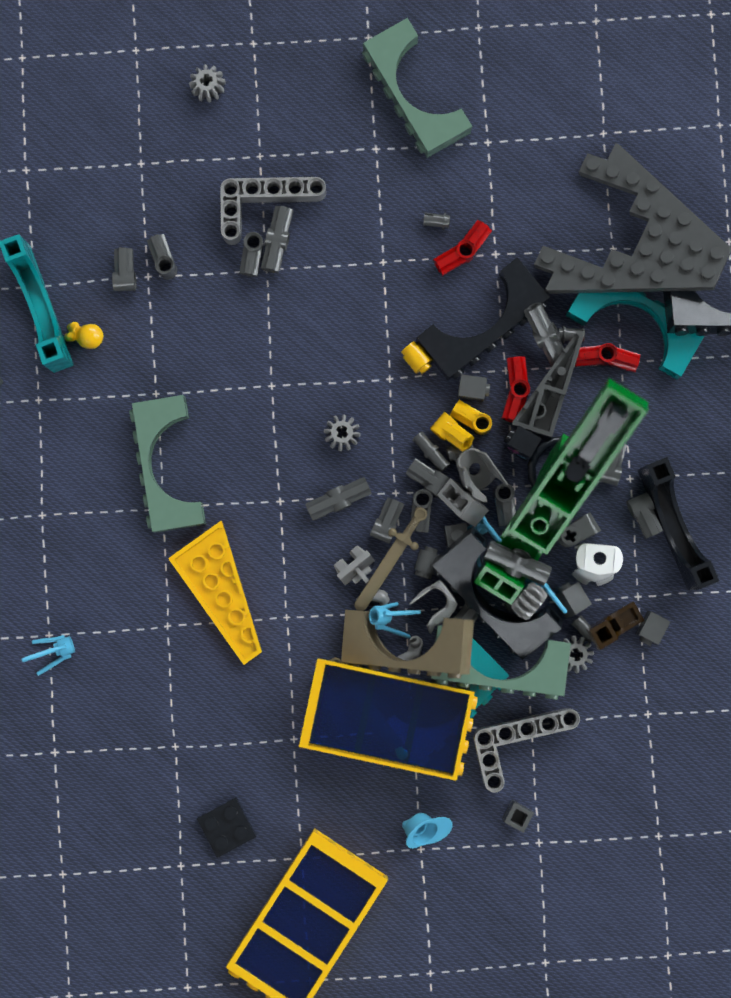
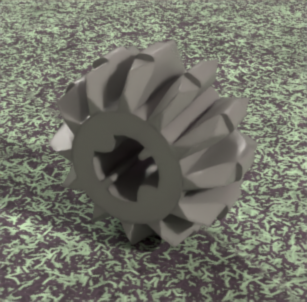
M205 64L203 66L204 70L196 67L197 74L190 75L193 81L189 82V86L193 89V96L198 95L200 101L206 97L210 103L211 97L214 96L218 100V93H224L222 86L226 82L222 78L223 73L221 71L216 72L214 65L208 70ZM206 81H210L209 86H205Z
M344 414L342 415V421H339L338 417L334 416L335 424L331 421L327 422V425L332 429H324L325 434H331L325 438V441L334 440L330 445L332 449L339 444L338 451L342 452L343 445H346V449L349 451L351 450L349 442L353 445L358 444L353 437L358 438L361 434L353 431L359 429V424L351 426L354 418L351 417L346 422V415ZM338 429H347V436L345 438L343 436L342 438H339V434L337 431Z
M534 582L529 583L514 601L511 609L519 617L528 620L545 601L547 593Z
M571 636L570 652H574L573 649L580 652V657L577 656L578 659L575 660L569 654L568 672L573 667L574 672L579 673V665L583 670H587L584 662L590 664L593 662L587 658L588 655H594V651H587L591 647V643L583 645L585 641L583 637H580L577 642L576 636ZM567 638L563 639V642L570 643Z

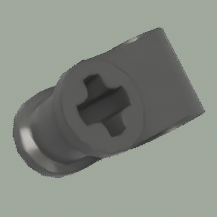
M589 512L567 526L558 538V542L561 546L569 548L600 532L601 529ZM572 533L573 538L566 541L564 537Z

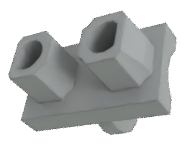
M356 546L350 551V555L355 559L353 562L347 565L341 559L334 564L338 578L346 586L350 581L357 584L361 579L368 583L369 580L366 575L372 571L369 566L375 560L367 550L364 551L359 546Z

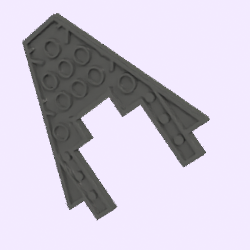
M615 143L608 160L587 153L579 170V175L636 195L637 197L629 211L630 215L645 220L648 223L633 255L629 256L611 249L603 268L543 246L534 263V267L552 274L545 289L546 293L714 290L730 257L731 247L619 144Z

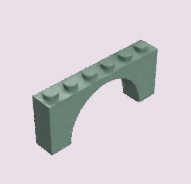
M406 18L363 43L362 56L367 64L371 63L373 66L372 72L378 82L381 80L383 83V91L388 99L392 98L395 103L394 110L399 118L403 117L406 124L404 126L410 136L414 135L418 151L421 154L424 153L428 158L470 134L472 125L462 108L447 114H430L413 107L401 94L396 80L398 65L407 51L418 44V34L409 19Z
M179 395L132 403L133 409H130L129 413L131 422H135L136 430L133 431V438L135 444L138 443L139 452H136L138 465H142L143 473H140L141 486H145L146 494L143 495L144 506L149 509L150 516H146L148 529L152 528V532L158 533L206 525L203 503L184 502L172 498L158 485L152 470V453L159 437L173 424L189 419L186 397Z
M437 625L435 642L442 630L441 625ZM547 640L543 653L537 663L526 673L511 679L502 680L484 676L471 665L470 674L461 675V679L448 678V673H441L440 677L430 676V678L435 679L436 684L448 685V681L457 682L458 687L470 688V684L479 685L481 690L492 691V687L501 688L503 693L514 694V690H520L526 696L536 697V693L545 694V698L558 700V696L565 695L571 643Z

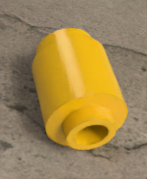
M415 341L401 351L404 355L403 359L416 374L419 372L423 374L432 367L430 364L432 362L431 357Z

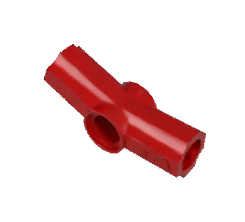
M477 220L458 245L434 258L433 262L439 273L443 276L460 265L470 262L492 233L489 226ZM467 247L470 249L471 254L464 256L460 253V249Z
M611 343L580 347L575 367L609 365L635 373L641 354L615 347ZM604 349L609 350L612 355L611 359L603 358L601 351Z
M522 356L506 359L509 393L501 419L508 422H513L525 405L530 392L526 358ZM514 386H523L525 393L523 395L516 394Z

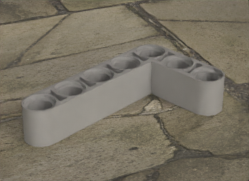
M319 177L229 178L224 180L220 187L221 234L227 244L235 245L242 238V203L318 202L326 196L324 180ZM276 186L279 188V191L276 194H271L268 192L269 188ZM293 186L301 188L300 192L296 194L291 193L290 189ZM314 186H320L322 191L313 193L311 189ZM229 187L236 188L234 194H226V190ZM250 187L258 188L255 194L247 193ZM229 208L237 210L233 216L226 215V211ZM229 229L237 230V234L234 237L226 236V232Z
M562 708L478 728L473 734V741L482 780L486 789L497 793L504 787V777L497 746L574 729L579 725V714L571 708ZM571 712L574 715V720L570 724H565L563 720L564 715ZM550 717L553 725L549 729H544L542 722L545 718ZM526 722L530 723L532 726L531 731L528 734H523L521 732V725ZM504 727L510 729V736L506 739H502L499 736L500 730ZM483 732L489 734V741L485 744L478 742V736ZM487 754L494 756V762L491 765L483 764V757ZM492 776L499 777V784L495 787L488 785V779Z

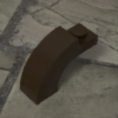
M633 601L595 622L587 629V632L597 650H601L618 640V636L645 620Z

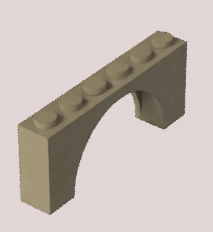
M345 610L341 662L362 667V664L368 665L370 670H381L382 667H388L389 672H401V668L408 669V674H421V671H428V676L440 677L441 673H448V678L461 679V675L470 674L474 620L444 618L442 630L432 648L421 657L407 661L394 656L383 645L375 625H372L369 621L370 611Z

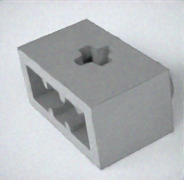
M451 478L437 494L459 518L474 527L477 526L489 511L481 502L473 499L471 492Z

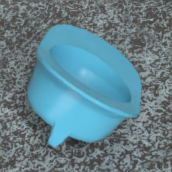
M424 813L414 815L402 823V827L407 835L406 845L414 849L442 840L450 833L452 821L447 817L431 818Z

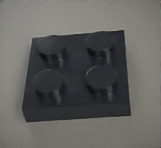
M237 797L197 818L217 858L257 836Z

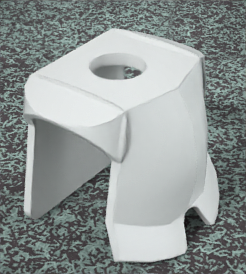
M582 543L575 546V549H578L576 554L578 569H575L572 575L582 584L587 585L590 581L596 582L597 586L606 584L613 580L614 574L622 566L623 555L617 546ZM597 552H602L606 556V561L602 565L594 562L593 557Z

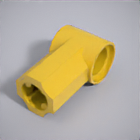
M458 400L450 413L452 418L471 428L479 435L489 433L492 428V420L489 415L481 413L461 400ZM480 419H485L489 425L486 429H479L476 426V422Z
M445 412L442 413L430 428L443 441L447 440L462 452L469 449L474 440L473 435L459 426Z

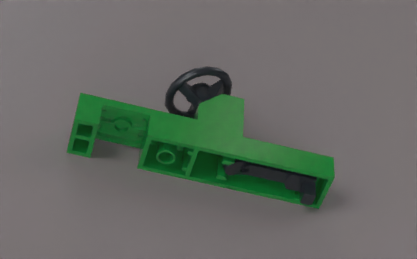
M608 378L569 437L563 433L562 436L552 437L541 442L535 449L527 465L528 480L532 489L500 535L502 542L499 544L512 550L514 548L522 549L537 561L543 553L547 555L648 412L649 402ZM554 446L536 477V465L539 457L546 449ZM484 559L481 563L482 566L478 567L474 583L512 605L523 590L526 578L523 576L520 578L513 577L506 573L503 567Z

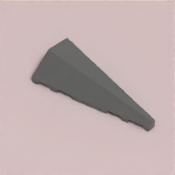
M578 330L513 420L512 425L516 427L520 425L530 432L552 438L585 332Z

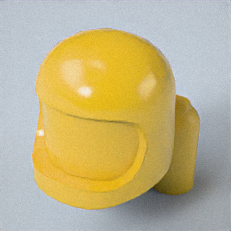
M77 322L69 323L67 325L69 333L64 335L65 341L73 342L77 340L79 345L86 349L97 348L102 343L104 337L103 331L99 326L95 324L79 326Z

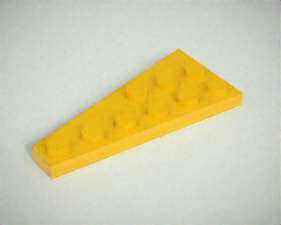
M221 520L168 559L243 665H245L262 653Z

